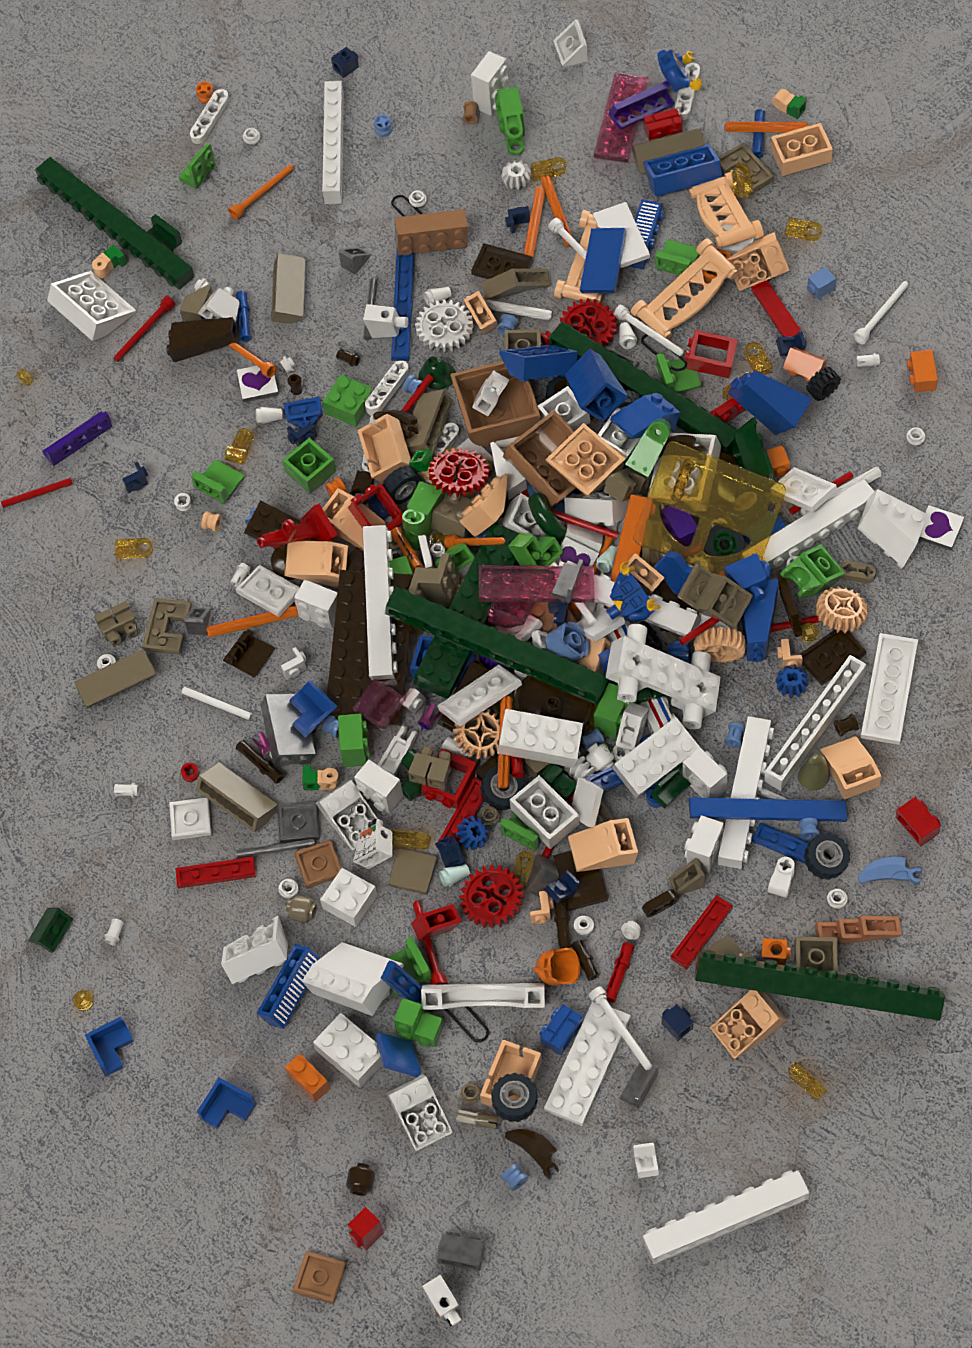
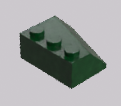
M753 417L734 432L731 456L736 457L737 471L740 477L743 476L744 489L756 487L766 494L773 487V469L767 451L762 450L764 448L761 433L756 432L757 420L756 417Z

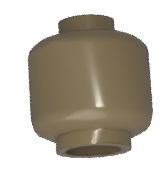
M295 895L292 900H288L286 905L289 918L302 923H307L310 919L313 920L317 910V905L314 904L312 898Z

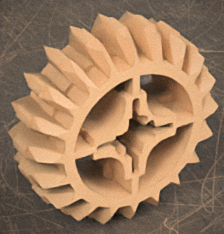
M839 586L836 589L831 587L829 590H825L819 596L816 603V615L819 616V621L823 622V626H829L830 630L836 629L837 633L840 630L846 633L848 630L853 632L855 629H859L866 620L868 610L867 604L864 601L865 598H860V593L855 594L853 589L849 591L846 587L841 589Z
M714 626L695 638L694 647L695 652L702 651L710 654L711 663L718 662L719 664L724 662L726 664L727 662L740 660L744 656L746 640L745 636L740 631H736V629L722 628V626L716 628Z
M487 709L486 713L481 712L462 726L455 723L457 728L453 730V733L457 736L454 737V741H460L457 744V748L464 747L462 750L463 754L467 751L470 752L469 758L476 754V759L478 760L482 754L483 758L487 759L488 754L494 756L495 751H498L500 719H495L496 713L491 716L489 714L490 709ZM477 720L475 727L465 728L467 723ZM484 721L487 722L492 727V729L487 728L484 724ZM479 726H480L479 731H481V733H483L482 736H481V738H480V740H479V736L476 734V732H477ZM467 738L473 739L475 745L471 744ZM494 738L490 745L482 747L483 740Z

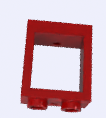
M695 330L693 337L690 336L687 347L691 349L686 351L684 360L688 362L686 369L729 378L737 339ZM696 344L726 350L725 362L694 356Z
M381 483L376 487L374 484L368 487L363 496L358 494L350 500L352 503L347 507L362 529L364 526H372L358 506L376 495L393 519L386 524L388 531H392V529L403 524V513Z
M441 748L440 752L446 751L450 753L451 768L463 772L465 775L455 795L430 787L428 782L427 785L421 786L422 794L429 801L435 800L447 808L453 807L456 809L478 771L477 762Z

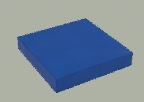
M381 1032L375 1036L384 1068L418 1077L421 1074L412 1041Z

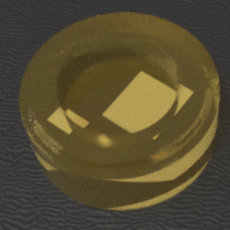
M22 368L16 373L18 380L26 386H29L34 381L32 376Z
M806 623L801 626L802 636H799L800 639L805 643L815 642L819 633L817 626L812 623Z
M80 990L73 996V1004L77 1010L87 1011L93 1006L94 998L89 991Z

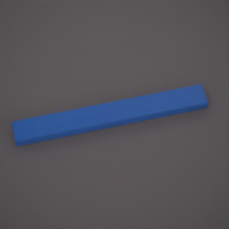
M396 252L394 308L399 317L408 318V327L400 328L398 335L392 337L391 361H409L414 275L413 252L410 255H398V252Z
M689 798V816L693 819H700L702 815L710 819L800 821L805 818H815L818 821L827 822L847 821L846 801Z

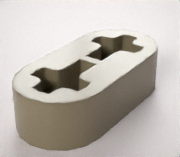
M845 561L840 566L845 572L842 578L848 581L871 583L876 576V570L870 564ZM847 568L851 569L850 573H846ZM866 571L869 572V576H865Z

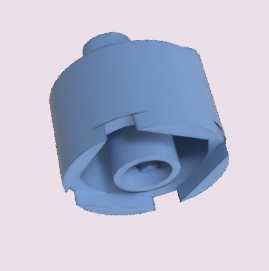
M568 622L548 633L546 637L547 647L545 649L559 657H566L574 663L589 653L590 644L589 640H585L583 636L585 634L584 630L578 624Z

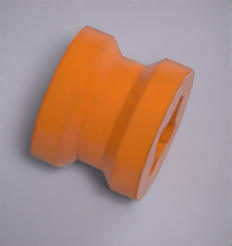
M203 81L196 86L198 100L201 103H208L214 93L211 83Z
M339 477L334 478L333 482L325 484L330 497L337 488L347 493V489Z

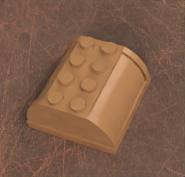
M503 361L450 374L467 433L472 443L481 447H491V442L519 437L540 421V413L530 382L518 381L517 377L510 376ZM494 370L508 378L509 382L500 394L496 406L489 416H486L472 408L484 381L486 378L488 379Z
M555 410L510 443L503 455V458L507 462L509 461L538 493L546 496L550 509H554L565 500V497L570 496L578 489L546 462V459L574 433V430Z

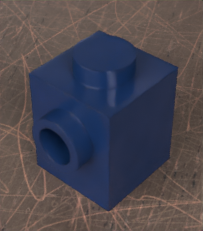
M347 47L331 57L332 68L342 78H345L359 68L358 55Z
M677 1004L673 1008L668 1007L661 1017L662 1025L677 1041L693 1029V1020L690 1018V1013L684 1007L681 1009Z

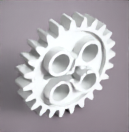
M443 299L441 304L436 300V305L429 303L430 308L423 307L424 312H419V317H416V334L419 336V341H423L424 346L429 344L430 350L436 347L437 352L440 348H443L444 352H446V348L453 351V346L459 349V343L465 345V339L470 340V334H473L472 328H474L470 311L465 309V305L460 307L459 302L454 305L453 300L446 303V300Z

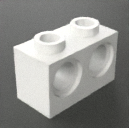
M633 702L628 705L623 713L616 745L629 750H633L639 745L649 708Z

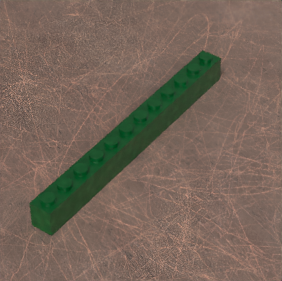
M49 157L35 169L36 178L41 185L45 184L53 194L59 195L64 203L68 202L76 212L82 213L87 221H92L100 231H105L110 239H115L123 249L129 250L134 258H139L147 268H152L157 276L166 279L170 286H175L180 290L194 278L192 266L53 158Z
M561 322L550 334L549 345L578 351L577 361L589 349L601 355L624 390L634 391L639 394L640 398L653 393L661 394L665 400L674 405L680 412L676 426L688 434L716 435L721 444V452L729 454L733 449L734 432L737 431L735 427L725 424L719 417H714L703 407H698L690 399L682 397L674 389H669L663 385L660 380L653 379L645 371L634 367L631 362L621 359L615 352L605 349L602 344L594 342L586 334H581L572 325Z
M395 587L386 604L385 614L593 704H599L607 687L609 679L601 672L589 670L582 664H575L566 657H559L547 649L535 647L528 641H521L512 634L500 632L493 626H486L477 619H470L458 611L446 609L443 605L432 603L423 596L411 594L406 589Z
M711 950L698 951L694 973L695 981L938 1021L941 1020L945 1000L943 991H940L937 987H928L927 989L921 988L914 983L903 985L895 980L884 982L879 981L876 977H867L866 979L852 973L841 975L834 970L823 972L818 971L814 967H806L804 969L798 968L797 965L791 963L780 965L772 960L762 962L757 961L753 957L737 958L736 955L730 953L719 955Z

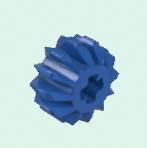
M679 640L671 642L668 648V655L691 664L692 651L689 643L683 646Z
M793 664L791 669L785 665L784 671L779 670L775 683L777 684V690L782 691L783 696L789 694L791 699L793 694L799 697L800 692L805 693L809 681L807 673L802 672L801 667L795 669Z
M474 816L461 820L462 824L456 827L459 832L455 836L461 838L458 843L464 842V849L469 847L471 850H476L477 847L482 848L484 846L483 842H487L489 839L486 835L490 831L484 828L487 826V823L481 824V818L475 820Z

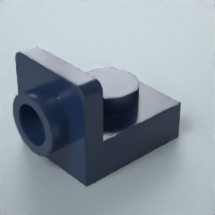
M376 495L367 500L368 508L382 520L390 516Z
M560 600L548 601L549 613L554 614L553 623L557 627L567 623V603Z
M453 836L444 837L435 843L445 868L465 864L459 845Z
M567 870L559 880L548 884L545 891L558 904L573 897L580 882Z

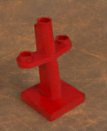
M318 503L300 519L301 524L295 525L291 519L284 520L282 529L263 534L257 538V544L260 548L269 546L280 548L291 542L308 539L311 541H333L338 535L320 503Z

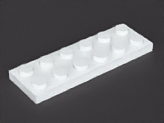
M879 634L861 732L862 739L900 745L918 639Z
M591 1003L544 1107V1111L580 1126H583L622 1039V1036L600 1005ZM612 1008L624 1026L627 1027L631 1015Z

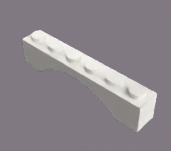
M544 983L422 985L423 1010L465 1006L545 1008Z

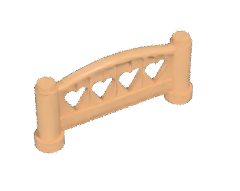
M732 172L725 173L723 177L689 189L691 199L697 201V209L701 220L709 231L716 236L715 242L718 248L754 237L756 239L764 237L760 221L755 220L750 223L732 191L736 189V182ZM707 196H718L712 202H708L706 198ZM712 206H723L717 212H713V208H711ZM727 215L728 217L724 221H718L719 219L716 216ZM723 225H734L729 231H724V228L721 227Z
M583 210L579 227L585 230L580 245L587 251L591 228H598L593 214L590 211ZM578 252L575 255L566 282L557 281L554 297L559 299L564 297L576 301L582 299L584 303H586L587 298H589L591 303L596 299L597 304L602 301L601 294L580 292L585 260Z
M708 238L703 240L696 249L700 257L649 305L644 300H640L631 309V314L635 318H640L648 327L668 340L672 336L671 330L692 318L709 303L726 278L732 280L738 274L737 268L714 247V243ZM703 270L715 272L717 277L713 278L709 284H706L704 282ZM689 283L701 284L704 286V289L699 291L698 295L692 296ZM676 295L690 297L691 301L686 303L684 308H679ZM663 308L676 309L678 313L672 316L671 320L667 321L665 320Z

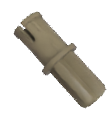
M459 1109L456 1120L473 1124L475 1127L483 1126L496 1130L497 1123L492 1122H498V1116L480 1113L481 1111L477 1113Z

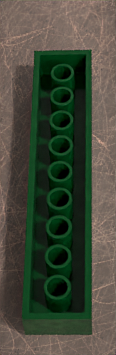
M497 523L491 525L485 538L502 537L505 539V543L503 545L480 546L449 610L458 611L465 617L477 619L484 625L487 624L517 564V560L508 545L520 533ZM434 636L415 673L413 684L448 699L472 651Z

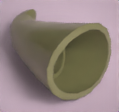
M821 754L812 755L798 773L799 783L808 790L824 788L830 778L828 763Z

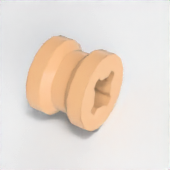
M206 511L201 522L202 529L207 530L209 528L214 532H218L222 522V515H214Z

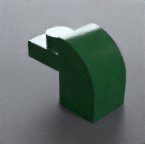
M549 764L539 775L565 801L575 792L577 783L565 775L562 768L554 764Z

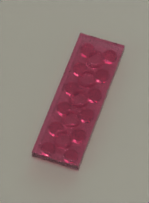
M614 74L594 151V158L628 163L638 122L619 130L609 116V112L613 104L645 91L648 85V77ZM632 110L631 114L635 116H640L641 113L636 110ZM618 117L621 123L627 122L626 117Z
M479 565V602H566L552 597V592L563 566ZM583 566L582 574L570 603H594V567Z

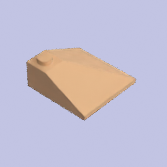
M583 423L546 459V462L588 497L605 485V480L610 474L623 469L625 458Z

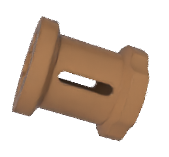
M467 101L463 104L465 112L462 120L466 124H475L478 121V116L476 115L478 104L474 101Z

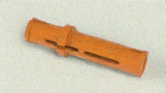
M396 527L392 529L391 535L402 554L407 556L413 573L416 567L424 568L418 558L417 551L413 550L401 528Z

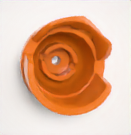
M571 948L551 949L542 953L537 959L535 967H532V970L547 985L573 984L578 980L580 974V962L576 952Z

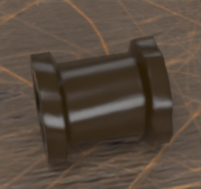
M853 714L840 721L834 720V727L840 737L851 730H859L858 722Z

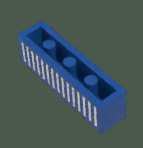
M641 199L635 223L650 252V249L654 248V237L659 233V221H663L664 211H662V203ZM650 258L629 265V267L644 270L645 264L649 263Z
M295 944L256 1014L270 1026L284 1029L307 988L302 980L312 964L318 961L320 957L309 947Z

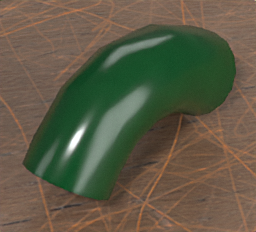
M541 493L531 495L528 499V504L538 526L549 537H555L557 541L563 539L566 535L567 527L552 513L546 496Z
M415 749L407 752L401 760V763L408 771L415 754L418 753ZM407 776V779L401 784L403 795L409 801L414 800L422 791V784L409 781V776Z

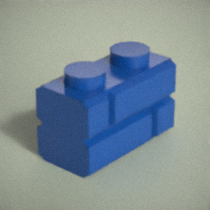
M565 1005L553 1011L551 1022L549 1025L545 1024L539 1033L540 1042L559 1055H562L583 1023V1016Z

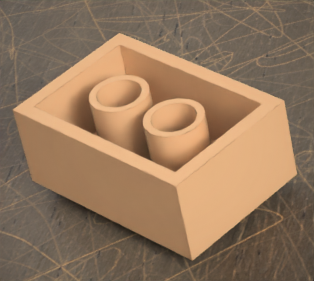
M821 123L771 137L770 150L782 176L832 162L833 149Z

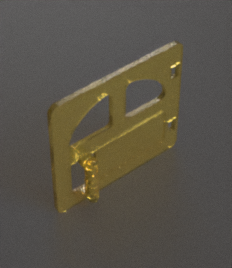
M674 441L669 442L663 452L636 526L633 540L641 546L664 555L668 551L680 553L687 564L694 566L697 563L713 574L724 576V567L755 553L758 554L760 561L762 560L783 502L786 488L779 482ZM677 461H682L683 463L674 488H670L669 482ZM695 466L700 471L692 493L688 495L684 493L691 471ZM770 503L776 504L773 514L767 511ZM661 504L669 505L699 518L690 546H683L667 531L659 513V506ZM712 524L720 525L750 538L749 546L736 554L709 556L704 553V546Z

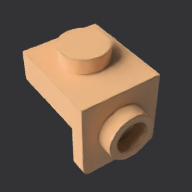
M781 639L780 647H777V656L782 660V668L784 669L786 665L791 669L793 664L795 669L802 667V655L791 656L789 639Z
M546 891L539 892L541 910L530 912L531 923L543 924L551 920L550 910L553 909V902L551 897L548 898Z

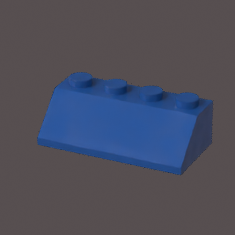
M710 144L643 162L650 188L655 196H663L666 193L681 191L685 188L722 177L720 160Z
M556 345L499 351L510 376L517 377L518 381L524 382L529 381L530 378L534 380H542V377L555 378V375L566 377L565 373L577 362L578 351Z

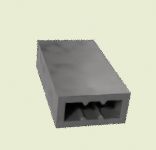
M266 694L260 704L273 765H306L312 761L316 754L311 734L305 738L292 725L302 715L289 701L295 694Z

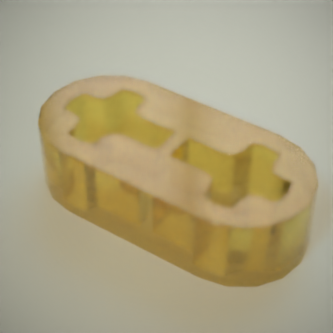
M522 851L516 856L514 867L515 878L520 879L521 874L525 873L526 880L519 884L524 889H526L534 864L533 855L527 851ZM524 858H528V862H526V867H523L522 861L524 860Z

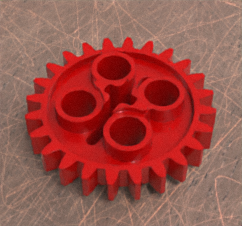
M587 298L586 303H584L580 299V304L577 305L576 302H573V308L567 306L568 312L563 311V317L559 318L560 323L564 322L567 325H572L581 334H586L594 342L604 344L605 346H609L608 340L613 341V335H616V316H613V310L609 311V305L603 307V301L597 304L596 299H594L591 303L589 298ZM579 322V324L573 325L572 323Z
M459 447L458 451L452 448L451 452L444 450V455L438 453V457H433V462H430L429 480H432V486L436 485V490L442 489V494L448 491L449 496L456 493V497H459V494L462 493L466 497L467 492L473 495V490L479 492L480 487H485L489 477V465L486 464V459H482L481 454L476 456V451L469 453L468 448L465 451H462L461 447Z
M493 864L490 865L489 870L483 866L482 872L475 869L476 875L469 874L471 880H464L467 887L461 888L464 894L459 896L463 901L460 905L462 908H465L463 910L464 914L468 915L470 921L474 920L475 925L478 926L481 923L483 928L489 924L491 929H493L495 923L501 927L502 921L509 924L508 918L515 919L513 913L521 912L517 906L524 904L520 900L525 897L523 892H521L524 888L522 885H519L521 883L520 879L515 878L516 874L514 872L510 873L508 868L503 870L501 865L496 870ZM493 881L491 886L485 887L486 882ZM504 890H510L507 895H501ZM487 894L490 895V896H494V895H495V896L497 897V899L494 898V897H490V898H489V897L487 896ZM477 898H483L480 903H474ZM493 907H500L497 912H491Z

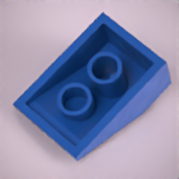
M653 393L642 396L612 415L610 420L630 438L635 439L642 437L648 426L654 420L660 418L670 423L671 432L675 431L680 412L674 405L665 400L661 394Z

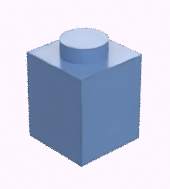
M826 267L808 277L807 289L817 299L836 288V278Z

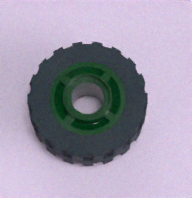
M730 524L716 525L703 535L704 538L701 541L703 556L709 559L713 565L720 567L728 566L738 561L741 554L744 553V537H742V533L736 527ZM721 540L727 545L725 550L719 546Z

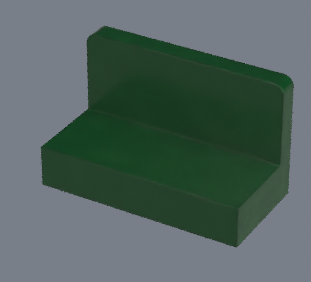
M155 214L151 217L153 227L147 232L171 251L176 249L182 243L180 232Z
M682 763L660 781L651 794L664 809L691 785L680 774L683 769Z
M47 908L28 941L30 943H38L47 951L54 952L73 918L60 908Z

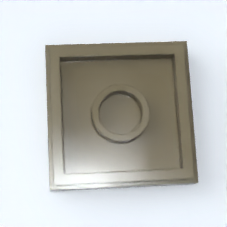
M399 848L389 879V887L427 895L438 860L437 857Z

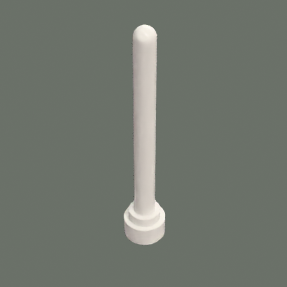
M559 218L553 219L549 223L548 228L553 233L560 234L585 260L587 251L564 229V223Z
M907 281L901 283L864 328L858 329L854 333L853 338L856 342L863 345L868 341L870 331L909 286Z
M619 305L615 309L613 316H616L618 320L628 321L678 356L684 354L683 349L630 315L628 308Z
M599 986L592 990L588 995L592 1002L602 1007L644 1069L650 1070L652 1068L650 1061L607 1002V993L603 987Z

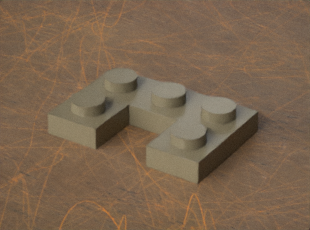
M744 143L718 157L721 171L724 174L737 167H740L747 174L735 181L737 189L745 197L774 181L772 173Z
M154 598L142 649L144 651L180 655L184 637L179 634L167 633L170 620L184 622L185 616L192 608L191 602Z

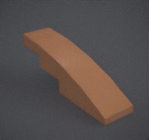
M860 916L858 919H839L837 922H817L815 924L816 937H837V944L882 940L902 935L898 916Z

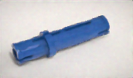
M763 109L755 110L754 122H765V110L763 114ZM754 132L752 153L754 155L756 153L757 158H762L764 132Z
M239 291L236 293V299L239 301L237 313L240 340L248 342L251 340L250 306L247 302V293Z

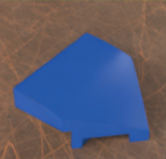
M320 397L284 403L287 422L299 428H303L309 422L314 425L323 415Z

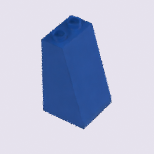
M591 349L565 373L580 409L602 422L628 397L602 356Z
M756 370L749 374L745 373L740 378L736 377L731 382V388L728 391L731 397L756 417L774 435L794 428L812 400L810 397Z
M778 579L767 581V587L763 589L765 597L762 600L755 601L752 596L741 617L743 635L746 640L747 661L760 662L766 660L777 604Z

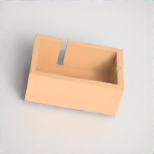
M386 414L375 420L374 424L370 423L357 430L366 460L369 461L368 467L373 479L383 483L394 470L406 465L411 466L409 463L411 461L410 454L398 419Z
M502 1040L488 1074L489 1079H486L481 1091V1103L492 1107L491 1092L494 1084L500 1077H504L506 1074H523L525 1077H529L533 1083L542 1063L541 1053L524 1047L522 1050L523 1057H520V1045ZM512 1095L509 1098L511 1100H518L520 1097Z

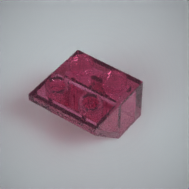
M374 679L351 710L361 714L362 718L383 732L402 707L405 699L386 684Z

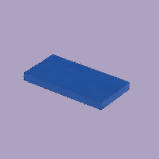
M591 228L580 285L581 293L616 292L626 237L625 228Z

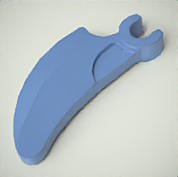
M885 857L865 867L858 877V882L864 884L875 880L892 879L920 884L921 879L914 878L913 874H921V869L907 868L905 866L906 858Z

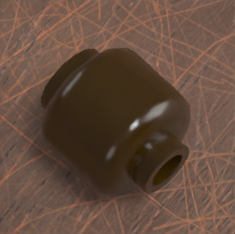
M357 1163V1166L351 1167L348 1171L346 1187L354 1195L365 1196L366 1193L371 1192L373 1189L375 1172L369 1169L368 1164Z

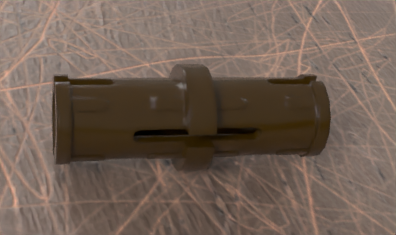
M583 940L573 942L571 947L579 958L580 966L584 970L587 980L592 981L598 978L600 974L593 963V956L587 951Z

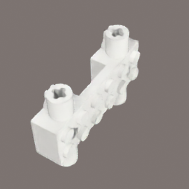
M641 624L629 625L627 637L623 636L611 643L606 672L607 679L618 683L617 699L625 703L635 702L638 691L645 687L651 688L672 697L671 705L683 710L682 725L688 729L701 728L702 718L716 712L721 678L709 672L711 655L702 651L694 652L691 664L645 645L647 628Z

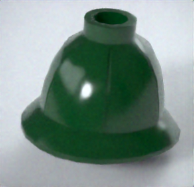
M432 356L425 361L418 377L419 380L423 381L430 374L434 379L428 388L444 389L452 385L450 374L456 372L443 359Z

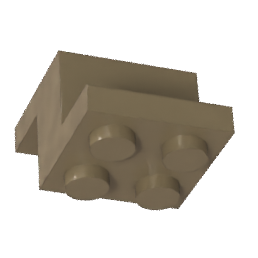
M441 555L438 568L416 567L408 591L416 596H423L432 603L449 607L451 600L454 599L455 586L459 583V575L455 571V564L452 562L450 555Z
M695 563L677 597L703 615L716 618L728 627L735 629L753 595L726 576L713 574L702 565Z

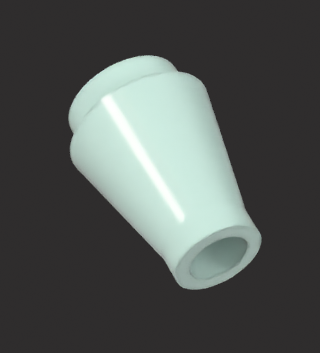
M609 546L597 558L596 567L601 572L608 573L613 569L618 549L616 546Z
M466 864L447 867L439 872V877L443 886L451 887L469 876L470 871Z

